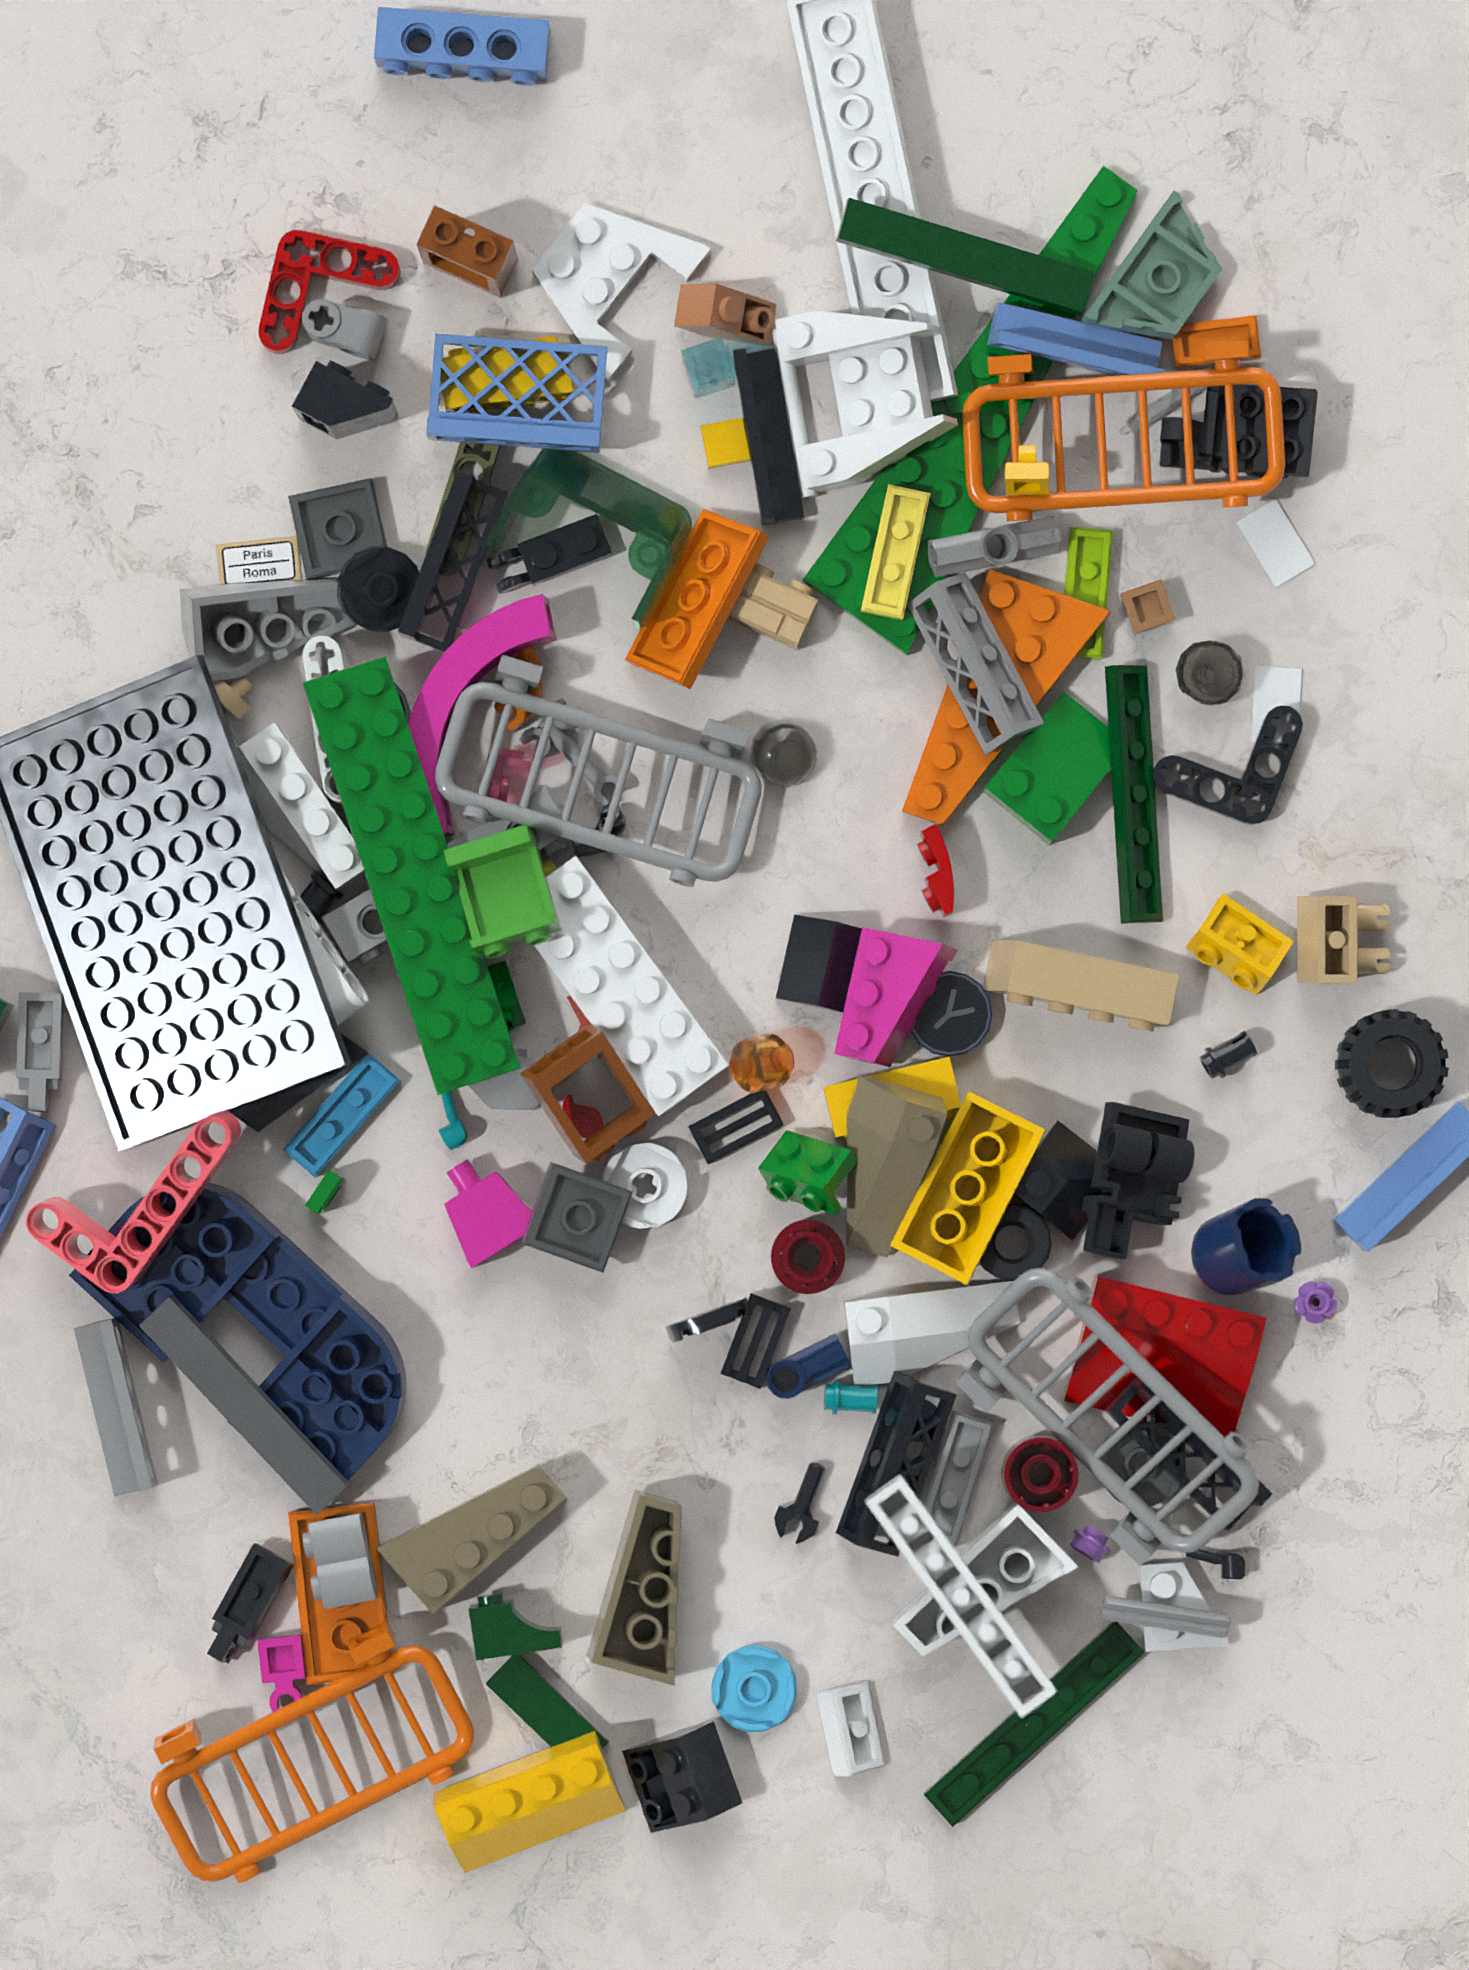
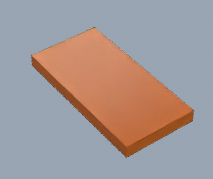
M702 509L625 661L656 676L691 689L769 536L758 529Z
M375 1502L327 1507L318 1515L311 1509L288 1512L307 1685L334 1682L367 1665L368 1663L365 1661L356 1666L349 1653V1640L388 1621L381 1554L376 1549L380 1544ZM362 1512L379 1598L324 1609L323 1602H316L313 1596L311 1576L317 1575V1568L314 1558L307 1559L303 1533L309 1532L308 1524L311 1522Z

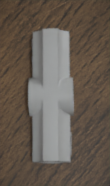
M1049 516L928 540L927 554L934 577H940L1061 553L1060 546L1062 540L1055 517ZM992 535H996L1002 543V551L997 558L991 557L987 551V542Z

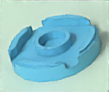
M761 1645L742 1646L728 1653L717 1665L711 1682L712 1701L720 1716L732 1727L746 1732H763L780 1724L792 1711L797 1696L796 1676L789 1662L776 1650Z

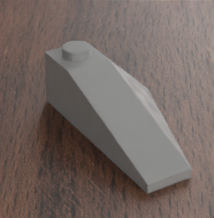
M338 579L219 584L179 589L182 630L189 657L191 658L196 655L204 656L212 681L241 678L253 672L252 669L271 660L275 659L277 661L288 656L289 652L306 645L313 637H329L354 625V623L343 613L337 598Z

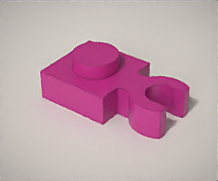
M301 1634L257 1640L262 1683L275 1682V1690L272 1692L269 1700L272 1712L280 1709L279 1698L283 1694L291 1695L294 1701L303 1697L301 1690L295 1686L294 1680L306 1678Z

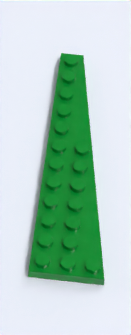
M1103 166L1039 255L1093 271V282L1138 190ZM1011 294L1004 302L1005 304L1074 320L1077 315ZM992 319L953 372L958 396L931 402L933 417L938 415L950 416L957 419L958 425L936 439L927 441L907 453L906 457L896 463H891L884 467L803 578L804 583L906 656L920 630L907 604L903 621L861 612L887 487L890 484L930 493L907 603H909L935 582L943 580L947 576L934 577L927 554L928 540L968 533L980 509L970 499L966 487L962 424L963 405L969 394L978 387L999 383L998 376L989 375L988 357L1025 355L987 346ZM1033 357L1034 373L1024 374L1025 382L1043 381L1053 361ZM1034 399L1017 400L1019 429ZM1009 400L987 402L981 407L979 413L983 485L987 493L1011 447ZM932 600L924 605L927 612H929L933 604Z

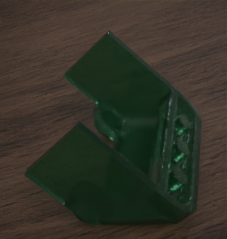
M542 449L515 485L485 543L488 551L494 555L498 554L518 513L529 518H541L551 512L560 495L636 533L628 551L630 566L637 574L651 581L631 618L633 626L640 630L691 533L692 520L689 512L682 505L577 451Z

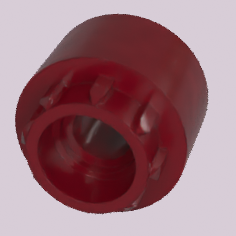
M799 1220L787 1225L775 1238L771 1249V1264L779 1281L788 1289L801 1294H815L828 1289L838 1280L845 1264V1250L838 1234L828 1225L816 1220ZM804 1244H812L820 1251V1261L812 1269L801 1268L795 1260L797 1249Z
M1030 1436L1016 1442L1008 1450L1002 1462L1001 1478L1007 1494L1017 1504L1030 1511L1049 1512L1058 1509L1069 1501L1076 1490L1079 1472L1073 1454L1065 1445L1050 1437ZM1036 1462H1046L1051 1468L1050 1480L1041 1486L1033 1485L1028 1478L1029 1468Z

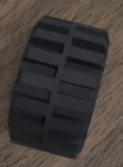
M1389 1009L1364 1016L1354 1026L1349 1027L1344 1033L1343 1041L1339 1042L1336 1050L1339 1054L1338 1060H1335V1070H1338L1339 1079H1337L1339 1087H1343L1347 1094L1345 1097L1350 1103H1355L1359 1106V1110L1373 1114L1375 1117L1399 1118L1418 1113L1419 1110L1428 1107L1434 1102L1432 1099L1437 1094H1440L1444 1087L1442 1085L1444 1077H1448L1449 1067H1446V1059L1449 1056L1447 1049H1443L1441 1041H1443L1442 1036L1431 1028L1432 1024L1428 1020L1420 1019L1416 1016V1013L1410 1011L1404 1012L1399 1011V1009ZM1383 1039H1399L1406 1043L1414 1054L1416 1063L1415 1073L1411 1081L1400 1089H1384L1378 1086L1369 1074L1367 1067L1369 1052L1376 1043Z

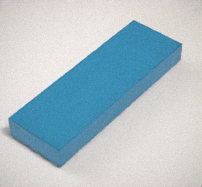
M367 1052L287 1143L283 1150L316 1178L401 1080Z

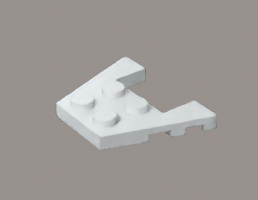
M584 203L534 266L532 273L580 344L607 346L605 380L609 383L630 356L632 349L598 324L650 256H654L688 282L711 251L704 244ZM589 356L597 367L598 356Z

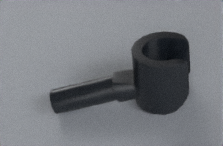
M1202 1549L1186 1553V1556L1211 1564H1221V1578L1242 1579L1245 1576V1560L1239 1554H1219Z

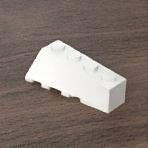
M274 722L240 745L237 750L265 826L332 884L336 890L342 891L363 877L365 873L350 830L324 795L323 790L280 727Z
M1016 1502L1011 1504L959 1555L1000 1612L1029 1594L1040 1590L1062 1575H1066L1078 1568L1074 1561ZM927 1587L891 1620L892 1625L922 1656L929 1654L961 1635Z

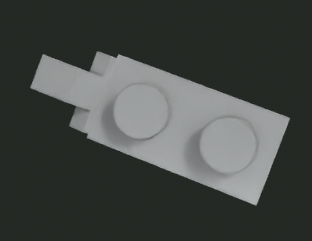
M19 992L16 1078L19 1079L20 1090H29L28 1111L49 1112L50 1090H59V1080L62 1078L64 997L62 993Z

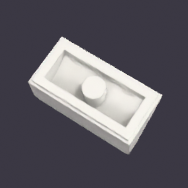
M868 1681L817 1692V1701L833 1775L835 1777H850L885 1767Z

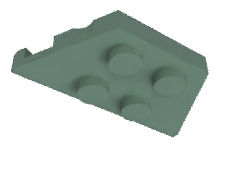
M1173 190L1081 320L1087 325L1173 340L1222 271L1213 252L1205 246L1204 236L1196 223H1191L1181 206L1183 199L1178 192Z

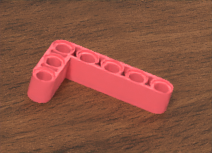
M218 1111L202 1118L194 1126L117 1237L61 1197L48 1198L34 1205L28 1211L26 1216L28 1232L33 1238L101 1289L109 1293L125 1291L142 1278L235 1147L241 1136L239 1120L227 1111ZM211 1122L220 1124L224 1128L225 1140L223 1144L213 1141L210 1137L209 1126ZM186 1157H191L200 1164L201 1174L199 1178L189 1176L184 1168ZM162 1192H168L175 1198V1212L166 1211L160 1203ZM44 1209H49L56 1214L58 1218L56 1229H51L44 1223ZM138 1226L144 1227L150 1232L152 1236L150 1247L138 1242L136 1238ZM79 1235H84L91 1240L93 1245L91 1255L82 1253L78 1248L77 1238ZM113 1261H119L126 1267V1281H121L113 1275L111 1270Z

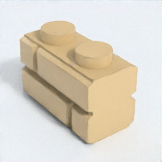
M756 563L727 619L797 650L818 604V599L811 597L814 590L791 579L788 586L772 579L774 571Z

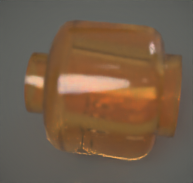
M766 1033L742 1039L732 1049L729 1061L730 1074L746 1092L759 1093L779 1088L785 1085L791 1076L795 1064L793 1051L784 1040L775 1034Z

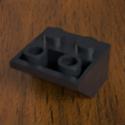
M329 360L327 366L315 361L292 404V408L299 420L335 439L395 422L398 412L393 403V398L389 396L390 392L387 389L367 380L365 386L359 384L351 376L352 372L349 369Z
M714 1721L687 1727L622 1751L642 1807L643 1815L651 1833L707 1821L743 1803Z

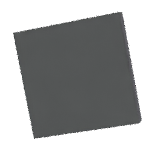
M372 478L288 496L306 580L338 575L343 565L356 552L370 546H387Z
M550 1162L521 1243L604 1273L633 1191Z

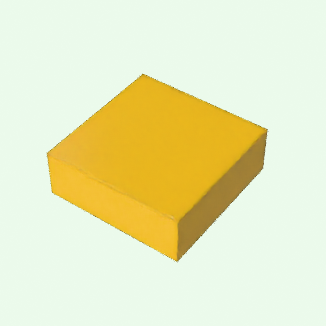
M743 418L700 425L708 469L750 462Z

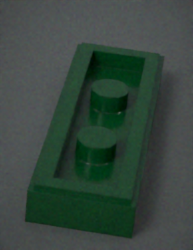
M520 1654L512 1655L485 1683L550 1747L596 1731L602 1749L609 1743V1740Z

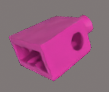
M468 1159L446 1172L459 1195L447 1201L444 1205L471 1268H474L523 1237L532 1210L498 1172H494L481 1180Z

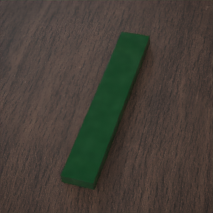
M850 197L846 201L836 242L1077 315L1084 313L1094 272Z
M1106 666L1105 681L1121 924L1163 922L1147 666Z
M1112 1621L1049 1678L1057 1693L1022 1718L1014 1710L923 1793L924 1796L948 1823L954 1827L1145 1652L1118 1622Z

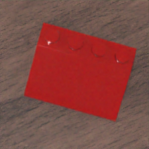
M1094 1275L1091 1287L1093 1297L1088 1303L1224 1438L1231 1432H1235L1257 1360L1267 1318ZM1084 1323L1082 1324L1077 1348L1093 1333ZM1100 1339L1073 1363L1064 1401L1081 1405L1124 1364ZM1130 1370L1091 1408L1105 1411L1137 1375ZM1135 1394L1120 1411L1125 1416L1132 1417L1146 1403ZM1155 1413V1422H1164ZM1147 1415L1142 1420L1147 1421Z

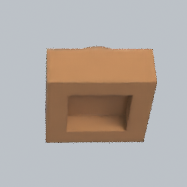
M1162 579L1120 594L1133 635L1176 620Z

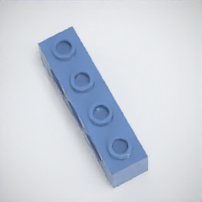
M378 7L374 60L377 67L383 68V72L390 75L403 76L408 75L409 70L426 71V76L437 79H449L452 73L469 74L468 79L477 82H493L495 76L511 78V82L514 84L532 86L536 85L537 80L547 81L550 23L549 20ZM417 36L429 38L431 40L429 49L424 53L410 51L408 45L413 38ZM461 39L469 40L474 44L472 52L464 57L455 56L451 52L452 45ZM501 43H510L517 49L515 55L508 60L497 59L493 55V51Z

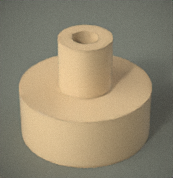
M244 676L237 678L230 687L223 680L214 683L220 702L240 720L251 708L242 698L254 686Z

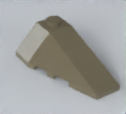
M860 1074L846 1113L847 1149L852 1150L857 1159V1163L847 1175L846 1245L848 1247L888 1258L892 1249L890 1244L916 1195L948 1115L942 1098Z

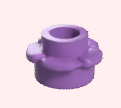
M1309 1281L1304 1283L1299 1288V1295L1294 1301L1297 1313L1305 1316L1306 1321L1314 1324L1322 1323L1326 1317H1331L1337 1309V1300L1333 1297L1334 1290L1325 1282L1315 1284V1282ZM1314 1298H1318L1320 1300V1304L1318 1306H1314L1312 1304V1300Z
M1086 1525L1083 1531L1074 1529L1075 1537L1070 1546L1082 1555L1099 1563L1105 1553H1111V1550L1105 1546L1109 1538L1088 1525Z

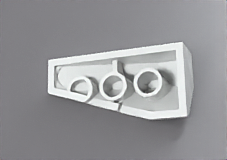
M1014 1281L844 1301L854 1385L867 1386L890 1383L894 1371L910 1376L969 1348V1329L974 1320ZM1018 1303L988 1330L985 1340L1020 1323Z

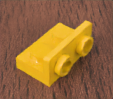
M1222 893L1197 932L1186 945V948L1195 954V957L1201 963L1212 966L1229 977L1232 983L1240 989L1248 990L1252 994L1257 995L1271 979L1294 941Z

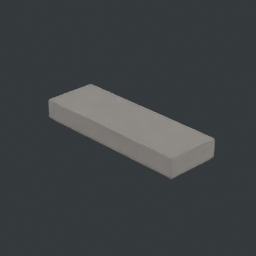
M955 1410L952 1411L923 1505L953 1547H957L995 1424Z

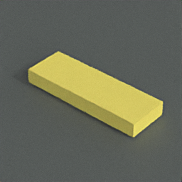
M888 484L861 612L903 621L930 493Z

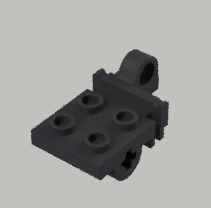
M1233 385L1238 472L1262 478L1268 469L1264 393L1257 385ZM1225 386L1207 387L1204 421L1200 422L1192 419L1194 469L1210 470L1213 473H1218L1219 461H1222L1221 469L1229 474ZM1280 387L1285 448V471L1282 479L1289 476L1309 477L1318 392L1316 389ZM1162 418L1159 465L1161 467L1186 469L1183 418Z
M1105 1102L1091 1187L1102 1190L1101 1195L1084 1196L1082 1211L1086 1212L1088 1218L1083 1251L1126 1259L1133 1220L1161 1226L1172 1225L1173 1219L1179 1218L1180 1212L1169 1210L1170 1204H1181L1182 1197L1177 1196L1179 1183L1184 1182L1188 1178L1194 1163V1145L1190 1140H1186L1190 1119L1121 1103Z

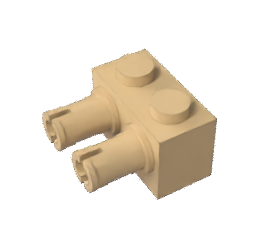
M1297 896V982L1316 984L1357 983V974H1388L1390 963H1377V959H1390L1389 949L1387 947L1357 948V931H1388L1390 920H1377V916H1390L1389 906L1387 904L1357 905V896Z

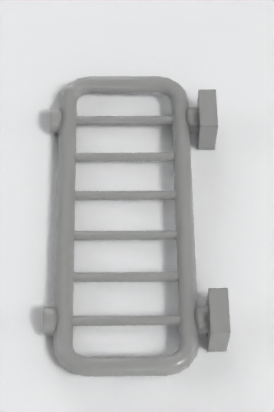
M505 655L501 657L495 680L503 682L502 686L495 683L480 682L470 685L461 692L456 701L438 759L435 781L439 792L446 800L465 807L462 814L464 818L477 823L487 824L489 815L517 824H526L530 828L671 870L669 880L687 887H694L696 878L703 881L718 882L728 879L737 871L743 859L761 798L762 788L756 770L745 761L732 757L733 753L741 755L746 746L750 731L708 719L700 739V743L708 745V749L530 695L527 694V690L536 692L544 667ZM489 699L505 704L479 792L474 793L456 786L453 782L452 774L472 707L478 700ZM513 707L546 717L520 806L486 796ZM554 720L587 730L561 819L528 809ZM595 733L628 742L602 832L569 822ZM637 745L670 755L644 844L611 835ZM678 758L711 768L685 857L652 847ZM723 771L741 778L744 782L745 790L726 856L721 863L709 865L693 860L718 773Z
M1045 1268L1030 1269L1021 1274L970 1326L968 1342L976 1360L967 1367L955 1383L985 1413L1008 1390L1130 1510L1119 1521L1110 1537L1139 1566L1143 1565L1153 1555L1161 1542L1170 1549L1182 1553L1195 1552L1205 1546L1247 1508L1257 1495L1259 1485L1257 1473L1250 1462L1244 1458L1249 1452L1247 1442L1235 1432H1231L1224 1438L1088 1303L1093 1297V1293L1088 1284L1082 1279L1073 1278L1068 1283L1054 1271ZM1042 1285L1050 1289L1062 1302L1014 1349L1001 1359L986 1343L985 1335L988 1330L1034 1286ZM1069 1308L1093 1333L1032 1390L1008 1365ZM1100 1339L1124 1364L1063 1421L1039 1396ZM1132 1370L1155 1395L1094 1451L1070 1426L1126 1373ZM1163 1401L1187 1426L1125 1482L1101 1457L1156 1405ZM1194 1432L1218 1457L1156 1513L1132 1488L1186 1437ZM1225 1462L1240 1478V1490L1192 1534L1184 1536L1175 1532L1163 1518Z

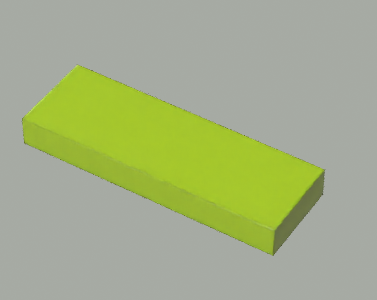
M1070 527L1064 595L1106 609L1113 531ZM1105 622L1099 626L1088 640L1087 645L1075 658L1102 659Z

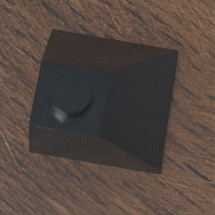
M1057 1120L1041 1140L1014 1196L1073 1241L1088 1222L1086 1212L1082 1211L1084 1196L1101 1195L1102 1189L1091 1187L1097 1150Z

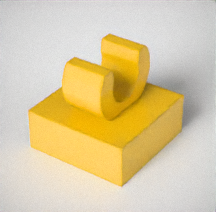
M1019 445V463H1005L1006 495H1050L1049 462L1037 463L1036 445Z

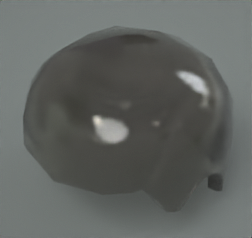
M1216 640L1193 643L1181 653L1175 669L1180 690L1198 703L1209 706L1229 702L1241 691L1246 675L1242 658L1236 650L1226 643Z
M775 720L762 725L752 737L749 756L756 772L771 785L788 788L804 782L814 770L817 761V749L811 736L802 726L790 721Z

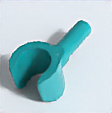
M450 1091L441 1094L446 1117L450 1124L438 1131L446 1146L453 1150L467 1141L468 1134L456 1112L452 1092Z

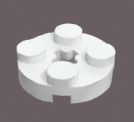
M634 1144L617 1152L608 1162L602 1176L603 1181L633 1191L622 1223L630 1227L639 1229L659 1227L673 1219L681 1210L686 1200L688 1186L683 1166L670 1150L657 1144ZM646 1173L654 1176L652 1184L657 1187V1191L654 1195L647 1193L644 1198L636 1196L638 1188L632 1184L635 1177L643 1178Z

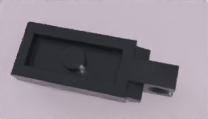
M258 1543L252 1545L212 1617L215 1622L211 1630L218 1634L207 1652L208 1655L220 1662L229 1664L239 1646L243 1649L247 1648L249 1643L255 1638L295 1564Z

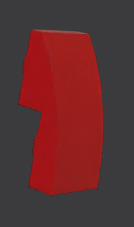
M934 824L920 832L923 841L917 844L927 866L935 864L938 869L937 872L925 877L924 881L928 887L921 891L932 913L940 910L943 917H946L953 912L954 880L944 839L937 824Z

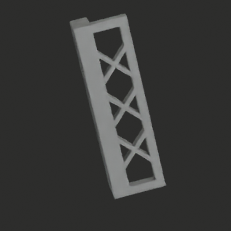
M966 572L935 582L907 603L914 620L985 755L995 752L1013 738L1034 731L1044 724ZM930 600H932L938 611V623L932 621L924 606ZM948 639L954 642L958 650L957 661L951 658L947 650ZM968 677L974 680L978 688L977 699L971 696L967 688ZM987 715L993 717L1001 732L996 738H993L987 727Z
M114 1318L74 1328L114 1496L156 1487L158 1482L119 1322Z

